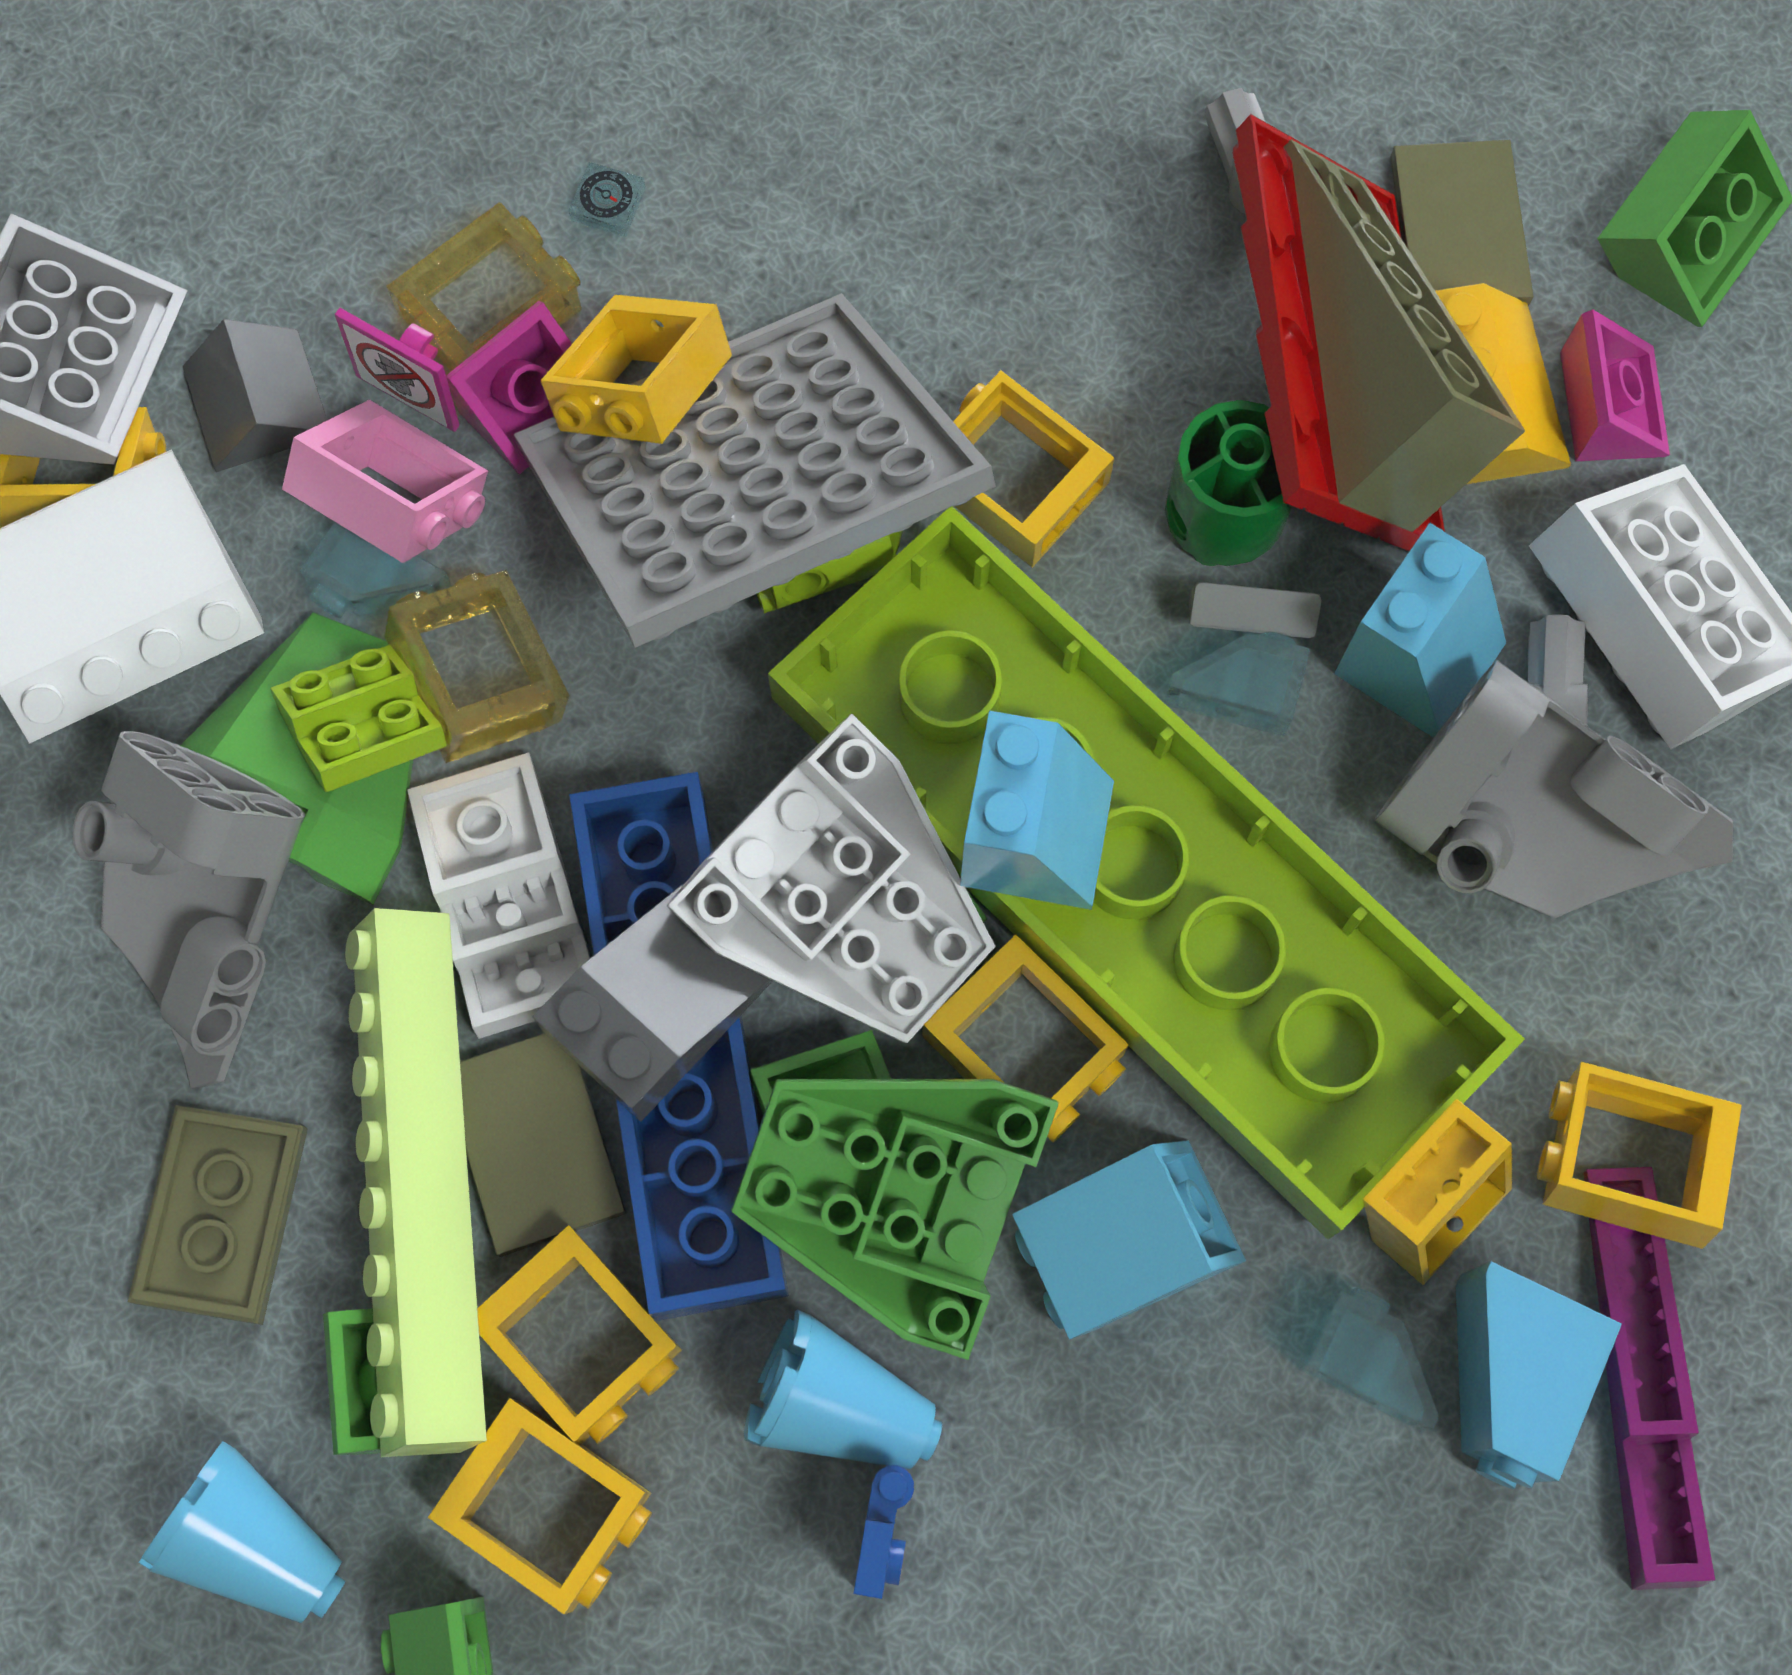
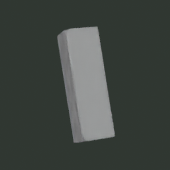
M1197 582L1189 592L1190 624L1194 627L1311 638L1316 635L1321 596L1317 593Z

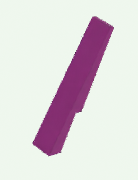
M1652 1167L1586 1169L1584 1171V1181L1658 1201ZM1589 1218L1599 1310L1601 1314L1622 1323L1607 1360L1606 1371L1632 1590L1702 1587L1715 1581L1691 1442V1438L1699 1434L1665 1239Z

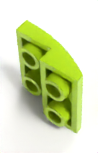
M390 644L378 649L360 651L351 659L320 670L302 672L290 681L271 687L273 698L291 735L325 793L447 746L442 725L418 695L413 673Z

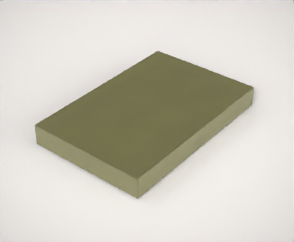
M1511 140L1394 146L1390 157L1401 239L1433 289L1436 291L1485 283L1528 303L1529 306L1534 295Z
M544 1033L460 1062L466 1153L495 1251L499 1257L552 1240L568 1225L575 1231L627 1214L581 1066Z
M176 1105L128 1303L263 1325L308 1129L301 1125Z

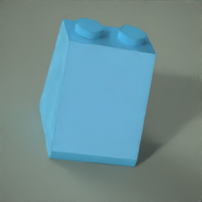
M1429 523L1361 620L1334 674L1434 738L1458 705L1492 665L1506 644L1486 558Z
M989 710L964 840L960 886L1092 910L1114 780L1059 723Z
M1189 1140L1152 1144L1012 1214L1019 1228L1015 1233L1018 1248L1026 1262L1032 1267L1036 1266L1047 1290L1043 1295L1046 1310L1054 1324L1060 1329H1065L1069 1340L1088 1334L1246 1262Z
M1490 1261L1461 1274L1456 1285L1461 1451L1479 1460L1475 1471L1483 1477L1511 1489H1515L1516 1484L1532 1488L1534 1482L1560 1480L1622 1323Z

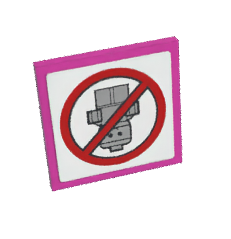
M339 308L334 315L356 376L455 432L460 424L444 367L434 361L438 348L429 344L434 338V334L413 323L404 331L400 340H397L344 309Z

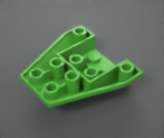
M313 612L180 746L212 758L248 775L301 808L305 816L288 862L303 867L316 882L374 905L402 847L408 803L407 789L410 788L413 760L325 793L291 735L273 698L271 687L290 681L302 672L320 670L351 659L360 651L378 649L390 644L413 673L418 695L422 699L427 660L420 654Z
M776 1079L731 1211L904 1340L968 1360L991 1297L984 1284L985 1276L1024 1166L1028 1164L1037 1167L1059 1102L994 1079Z

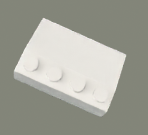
M172 449L0 528V695L29 744L264 633L261 615Z
M1685 464L1575 503L1529 545L1542 564L1546 576L1556 584L1576 613L1578 621L1585 622V630L1590 633L1609 660L1615 675L1627 686L1647 715L1651 727L1661 735L1670 749L1712 730L1792 683V612Z

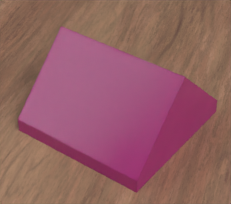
M541 301L536 302L446 375L459 413L518 474H521L529 466L521 454L514 434L554 417L541 379L572 345L548 308Z
M1594 309L1583 313L1560 352L1575 461L1669 456L1670 451L1653 345Z

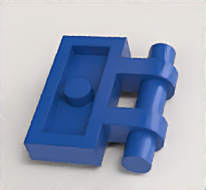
M888 1465L880 1469L872 1482L853 1594L882 1599L885 1583L899 1585L906 1541L893 1539L892 1537L897 1509L905 1506L911 1500L914 1492V1481L911 1474L905 1468L898 1465Z

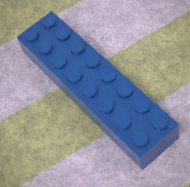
M698 772L569 794L594 955L681 885L683 886L701 863L714 851L705 797ZM742 1016L731 1025L641 1122L616 1100L649 1315L657 1321L789 1296L781 1248L731 1211L760 1128L755 1092L749 1076L751 1069Z

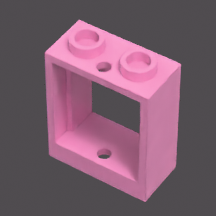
M367 400L293 437L282 490L398 561L405 563L426 549L432 550L436 548L443 539L463 527H471L478 520L485 505V497L482 496V491L488 470L373 401ZM369 467L422 500L414 504L360 470Z

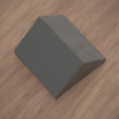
M223 319L183 365L216 472L290 449L293 437L327 421L297 329Z

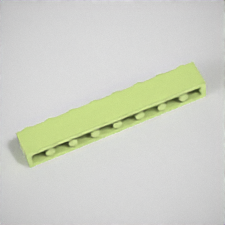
M374 908L349 933L345 950L347 966L349 969L354 970L355 993L349 1006V1024L353 1032H358L359 1057H357L353 1067L352 1085L355 1095L361 1096L362 1122L359 1124L356 1134V1153L359 1161L365 1162L366 1188H364L360 1198L359 1216L363 1228L369 1231L370 1255L366 1258L364 1264L363 1286L366 1295L372 1297L374 1322L368 1331L367 1357L370 1365L376 1367L377 1395H375L372 1401L370 1412L371 1428L374 1436L380 1438L381 1457L461 1453L487 1441L450 915L449 913Z

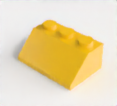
M1485 283L1436 290L1435 292L1525 429L1521 436L1467 484L1569 468L1571 462L1528 303Z

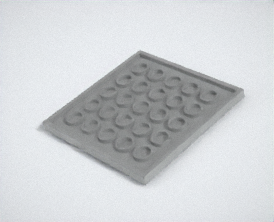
M842 293L729 341L732 352L731 358L662 444L560 431L555 417L514 434L521 454L635 648L652 640L664 638L674 630L712 613L725 611L743 599L770 587L785 584L799 574L833 559L843 558L851 554L855 549L891 533L906 530L922 519L951 506L964 504L972 497L996 487L992 467ZM648 377L629 385L641 386Z

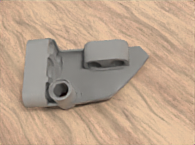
M1498 660L1487 669L1447 719L1375 818L1377 823L1420 855H1425L1437 864L1440 878L1449 888L1462 893H1474L1487 889L1553 918H1558L1598 900L1654 881L1697 869L1733 862V820L1628 743L1613 736H1609L1606 739L1601 737ZM1461 846H1473L1485 855L1487 861L1478 865L1467 864L1459 859L1455 849Z
M124 731L119 735L101 789L104 795L111 801L110 803L90 801L86 802L79 809L72 829L73 844L80 858L86 861L104 862L101 930L130 961L161 1008L162 1018L170 1025L182 1052L190 1087L201 1088L224 1082L265 969V955L258 947V943L305 813L278 792L221 762L149 734Z

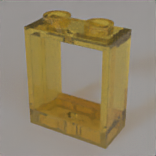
M498 202L386 286L396 311L409 326L414 323L434 334V338L429 344L438 348L436 356L450 372L538 301L545 304L559 326L582 310L577 292V287L581 285V282L575 270L561 255L553 259L543 249L542 245H544V242L534 225L524 215L516 219L501 202ZM506 242L546 287L470 344L430 299Z
M507 570L487 576L483 573L470 574L457 581L452 587L430 594L425 591L413 592L399 599L395 605L389 606L384 637L388 645L392 646L413 673L419 697L442 725L447 746L439 749L445 763L546 729L561 722L570 695ZM494 609L531 684L456 709L420 634Z

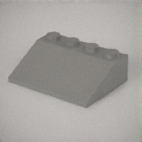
M11 213L0 234V454L114 464L188 290Z

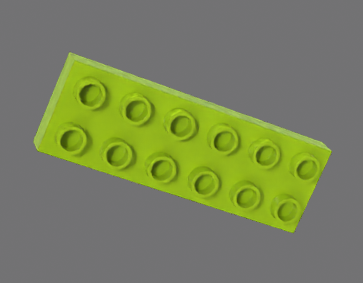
M953 506L947 508L768 673L772 699L818 744L850 714H853L900 761L960 879L964 840L989 710L1057 722L1114 780L1092 910L969 887L966 888L1068 984L1129 1044L1128 1046L1327 1240L1342 1231L1365 1207L1363 1198L1456 1099L1464 1104L1525 1040L1523 1036Z

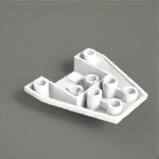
M850 714L791 769L701 863L666 905L714 953L902 1043L910 1041L996 947L966 888L960 886L961 879L900 761L853 714Z

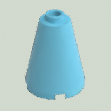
M796 1310L794 1312V1320L788 1318L783 1325L758 1380V1383H764L760 1395V1400L764 1402L763 1408L750 1403L744 1427L745 1441L757 1446L886 1466L898 1465L911 1469L919 1458L928 1461L933 1455L940 1439L942 1422L934 1419L936 1412L934 1403L816 1318L803 1311Z
M222 1441L202 1468L197 1479L185 1496L181 1498L139 1561L150 1572L302 1623L310 1612L322 1618L346 1582L335 1574L342 1560L236 1448H233L224 1441Z

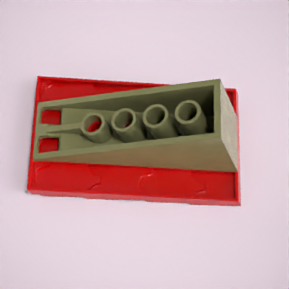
M1250 114L1235 130L1238 143L1233 147L1232 154L1247 221L1241 226L1262 323L1256 330V338L1271 402V407L1265 412L1283 501L1299 509L1305 508V511L1338 524L1343 522L1345 527L1376 539L1380 537L1381 541L1410 551L1429 523L1445 532L1441 506L1521 436L1525 429L1402 241L1395 195Z

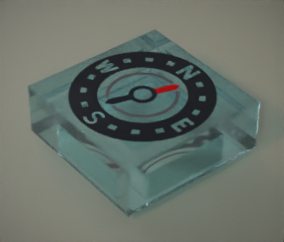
M588 162L568 210L571 221L626 237L646 189L644 178Z

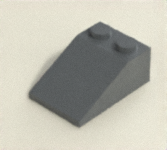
M682 885L580 966L532 1016L550 1039L640 1122L773 982V980L714 953L666 906L681 889Z

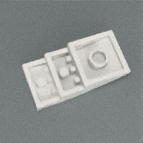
M528 752L407 789L433 896L439 905L440 912L449 913L453 963L460 975L472 1028L478 1039L534 1022L535 1020L532 1016L580 966L591 958L532 758Z

